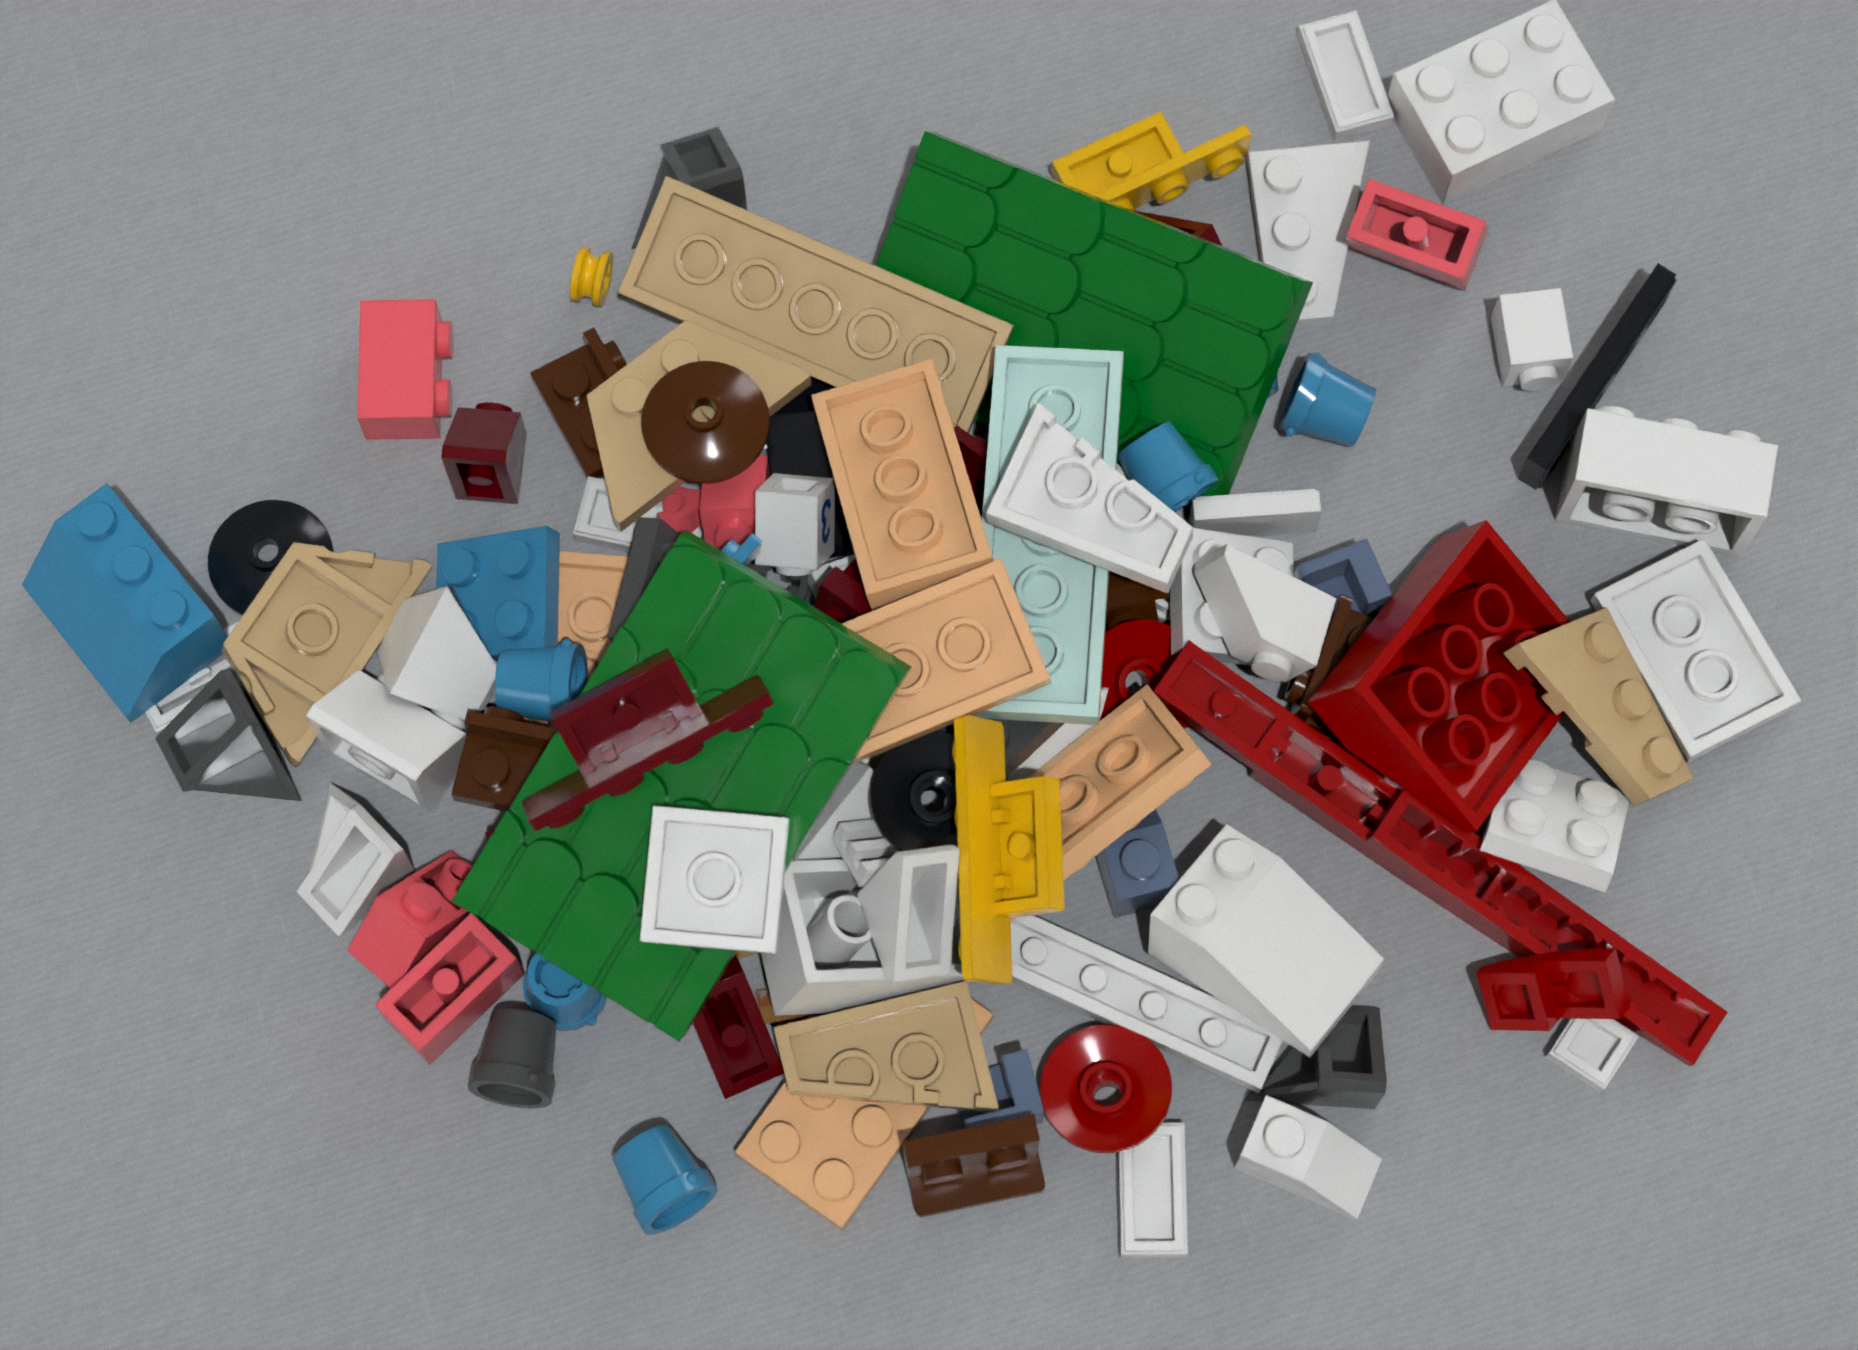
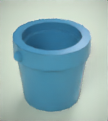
M1308 353L1290 390L1279 422V429L1285 430L1287 436L1302 433L1353 447L1370 413L1376 389L1328 364L1327 359H1324L1322 354Z
M1170 421L1147 432L1117 454L1128 480L1134 479L1174 512L1192 502L1195 497L1204 494L1219 481L1210 465L1203 463Z
M564 639L558 646L502 651L498 658L495 673V700L497 707L514 711L527 719L547 722L552 720L550 712L578 698L588 682V664L585 648L581 643H572L570 639Z
M535 952L531 958L523 980L524 999L530 1011L551 1018L556 1022L557 1030L559 1031L578 1030L586 1025H595L597 1023L596 1017L603 1011L607 997L596 991V988L586 985L544 959L539 953Z
M666 1125L653 1127L635 1136L624 1144L612 1159L635 1208L633 1214L645 1234L661 1233L681 1224L702 1210L715 1197L718 1191L707 1169H702L671 1128Z

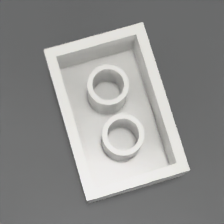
M1551 0L1393 73L1387 95L1394 115V121L1442 205L1603 131L1615 102L1614 96L1557 0Z
M1603 406L1597 410L1587 408L1566 452L1555 521L1687 547L1705 538L1713 552L1741 557L1768 516L1778 445L1761 442L1759 436L1746 431L1734 430L1719 434L1698 430L1696 424L1684 419L1668 418L1657 422L1636 418L1630 410L1617 406Z

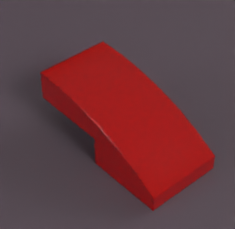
M1616 948L1568 950L1524 956L1481 966L1476 972L1491 1030L1550 1031L1560 1018L1621 1019L1630 1007Z

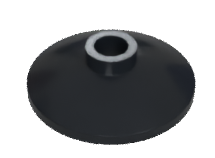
M283 500L258 501L237 510L218 528L209 548L208 573L216 593L230 609L243 616L293 542L324 546L329 551L334 552L331 538L325 526L306 508ZM269 544L278 547V554L273 560L262 562L256 558L257 552L261 547Z
M932 732L890 749L883 756L874 772L869 796L872 816L883 837L900 852L945 845L958 847L957 828L954 820V812L957 805L956 771L952 755V746L955 740L954 734ZM932 790L940 793L944 799V808L939 812L926 810L921 803V795L924 792Z

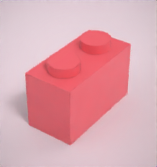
M1368 179L1348 229L1346 239L1351 249L1466 290L1488 230L1485 220Z
M436 299L360 300L357 419L366 440L441 439V417H451L452 414L451 381L442 380V359H452L453 328L451 321H442Z
M470 913L393 986L375 1006L385 1021L431 1065L525 974L517 958Z

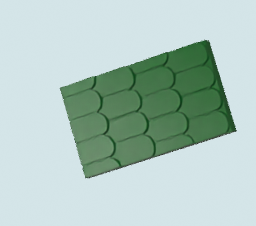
M924 131L915 156V163L912 164L893 216L895 218L889 226L876 266L1015 325L1006 346L1123 351L1124 367L1118 453L1147 432L1170 421L1203 463L1210 465L1219 479L1218 483L1199 497L1229 495L1313 282L938 133ZM993 378L975 418V421L989 426ZM1117 457V464L1122 467V465H1121V463H1120V461H1119V459H1118V457ZM1192 502L1187 504L1186 507L1191 508Z
M688 530L680 534L672 549L666 554L579 697L669 649L699 705L757 675L762 679L774 704L764 709L763 717L751 727L735 733L725 730L703 742L704 748L691 759L675 765H670L667 761L645 773L643 782L633 790L616 797L606 794L585 805L583 814L570 824L557 829H550L549 826H546L538 831H533L526 818L522 801L579 770L561 735L557 732L550 740L511 807L503 815L452 902L473 915L481 917L483 921L533 952L536 951L541 957L586 985L596 988V991L641 1019L654 1024V1027L677 1041H680L686 1035L737 951L640 941L653 806L789 818L786 872L912 668L909 664Z

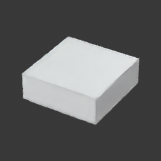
M1570 1018L1546 1055V1058L1601 1094L1639 1036L1613 1019Z

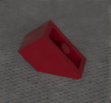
M493 402L479 403L475 406V409L457 408L444 440L441 459L456 499L518 504L527 437L521 412H513L510 407Z
M735 954L692 1024L725 1099L784 1074L782 1064L746 975Z

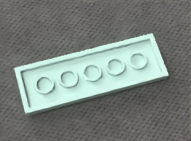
M996 345L982 523L993 560L1002 559L1052 683L973 716L985 719L1099 725L1109 570L989 524L986 519V511L1038 402L1056 416L1057 423L1078 440L1081 438L1085 439L1101 452V458L1114 469H1117L1124 367L1123 351Z

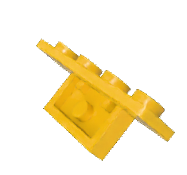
M1160 111L1052 161L1051 172L1056 181L1135 211L1136 208L1155 199L1158 204L1168 203L1183 195L1190 188V183L1209 174L1212 178L1217 179L1232 173L1244 163V158L1247 156L1252 134L1247 125H1242L1189 151L1183 152Z
M964 715L954 720L955 740L952 746L956 771L957 804L954 820L957 828L958 848H960L957 891L960 900L961 937L958 952L962 964V977L965 981L1004 985L1012 982L1010 918L1065 911L1060 779L1038 776L1006 782L1003 724L999 721Z

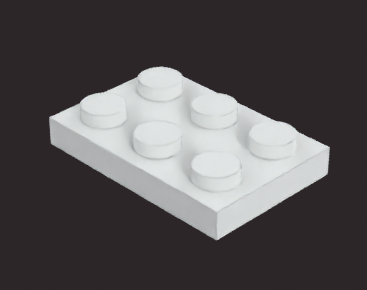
M1705 538L1594 593L1590 600L1596 611L1608 608L1686 763L1793 710L1801 702L1800 697Z

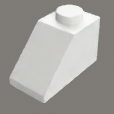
M1228 543L1197 562L1194 574L1231 656L1251 665L1252 671L1258 676L1278 682H1287L1317 666L1337 598Z
M1266 1095L1242 1148L1235 1169L1357 1221L1382 1158L1328 1121Z

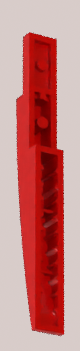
M1190 640L1154 688L1153 692L1170 712L1250 767L1253 771L1249 776L1392 875L1517 957L1568 950L1616 948L1630 1007L1621 1019L1614 1020L1686 1065L1693 1066L1726 1016V1010L1521 865L1480 851L1483 840L1474 832H1466L1404 788L1400 790L1386 782L1384 777Z

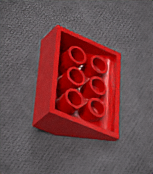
M1485 520L1439 537L1307 703L1350 752L1466 832H1475L1565 713L1563 711L1556 715L1541 698L1546 692L1545 688L1526 666L1517 670L1503 653L1521 642L1570 623V620L1488 521Z

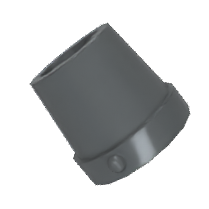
M499 1009L493 1012L477 1062L471 1067L468 1090L477 1097L504 1106L536 1109L552 1104L555 1089L553 1067L557 1031L556 1022L542 1014L521 1009Z

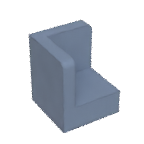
M1367 539L1304 562L1296 567L1293 576L1335 598L1340 594L1353 598L1350 609L1373 618L1377 616L1393 595Z
M1024 1049L1001 1055V1064L989 1068L999 1107L998 1111L987 1112L957 1109L963 1129L1033 1114L1035 1115L1036 1125L1042 1124L1044 1109L1028 1050Z

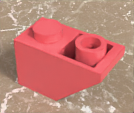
M450 850L377 896L347 951L389 988L395 986L470 914L469 911L452 902L473 865L464 861Z

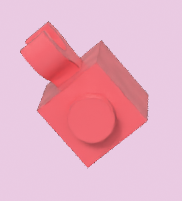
M759 455L749 468L731 479L718 483L702 484L701 489L677 488L662 500L664 512H659L658 518L664 520L680 534L686 530L692 533L697 527L702 525L704 541L719 550H722L732 539L741 546L752 533L755 534V491L771 476L768 455Z

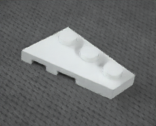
M1039 402L986 511V519L989 524L1167 594L1193 538V527L1137 481L1134 479L1128 480L1101 458L1100 451L1085 439L1081 438L1078 440L1057 423L1056 416Z

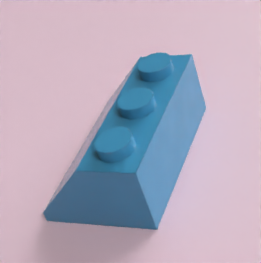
M107 483L54 522L22 583L24 589L130 723L223 654L221 651L222 645L228 636L216 617Z

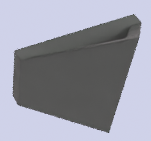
M719 127L660 145L663 158L631 249L637 247L666 176L747 210L745 184L741 167Z
M231 669L220 670L155 738L183 792L197 790L302 801L249 699Z
M1351 1006L1311 1057L1288 1045L1271 1066L1260 1093L1251 1091L1244 1101L1263 1102L1265 1096L1268 1095L1288 1104L1375 1109L1385 1095L1387 1085L1380 1009L1377 1007Z

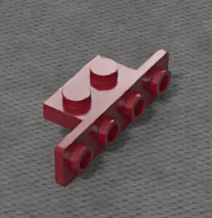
M668 649L550 712L551 719L579 770L524 799L522 805L526 818L533 831H538L546 826H549L550 829H557L568 825L583 814L585 805L606 794L611 797L623 795L640 785L645 778L644 774L667 761L670 765H675L696 756L704 748L703 742L725 730L735 733L751 727L763 717V710L773 705L774 701L762 679L757 675L699 705Z

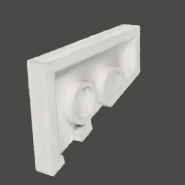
M1370 140L1248 152L1247 169L1260 261L1313 282L1295 329L1331 326L1348 249L1346 235L1355 214Z

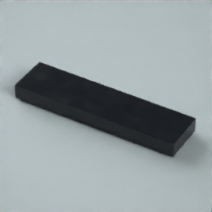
M1659 263L1656 265L1526 458L1517 479L1535 490L1543 486L1568 449L1587 408L1594 409L1667 301L1677 281L1675 279L1677 274Z

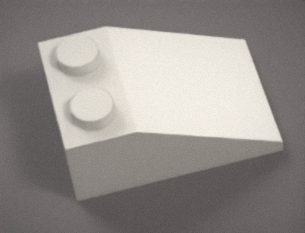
M1227 824L1150 914L1148 954L1308 1057L1313 1055L1384 965L1385 958L1284 860Z
M870 858V859H863V861L878 860V859H887V858ZM844 859L792 861L784 874L777 954L761 953L775 1016L834 1013L965 981L962 977V964L958 952L961 937L960 910L953 932L950 974L893 983L886 979L857 893L863 887L858 886Z

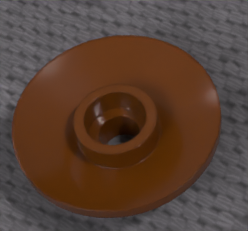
M716 361L687 363L664 375L648 394L641 420L646 447L656 463L676 478L699 484L722 482L741 474L749 468L759 457L766 444L770 423L768 406L758 385L743 371ZM706 405L715 409L716 414L714 418L708 422H699L692 416L695 409L700 406Z

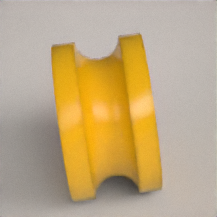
M580 247L571 276V301L580 302L583 297H589L592 299L593 305L603 307L609 292L613 273L614 256L612 252L603 251L602 255L594 256L590 248Z

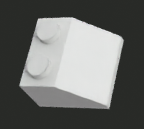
M358 669L313 704L306 714L309 723L327 752L431 814L456 778L466 738V733L463 732L465 729L464 722L461 719L433 709L429 712L414 702L389 694L383 673H380L375 680Z

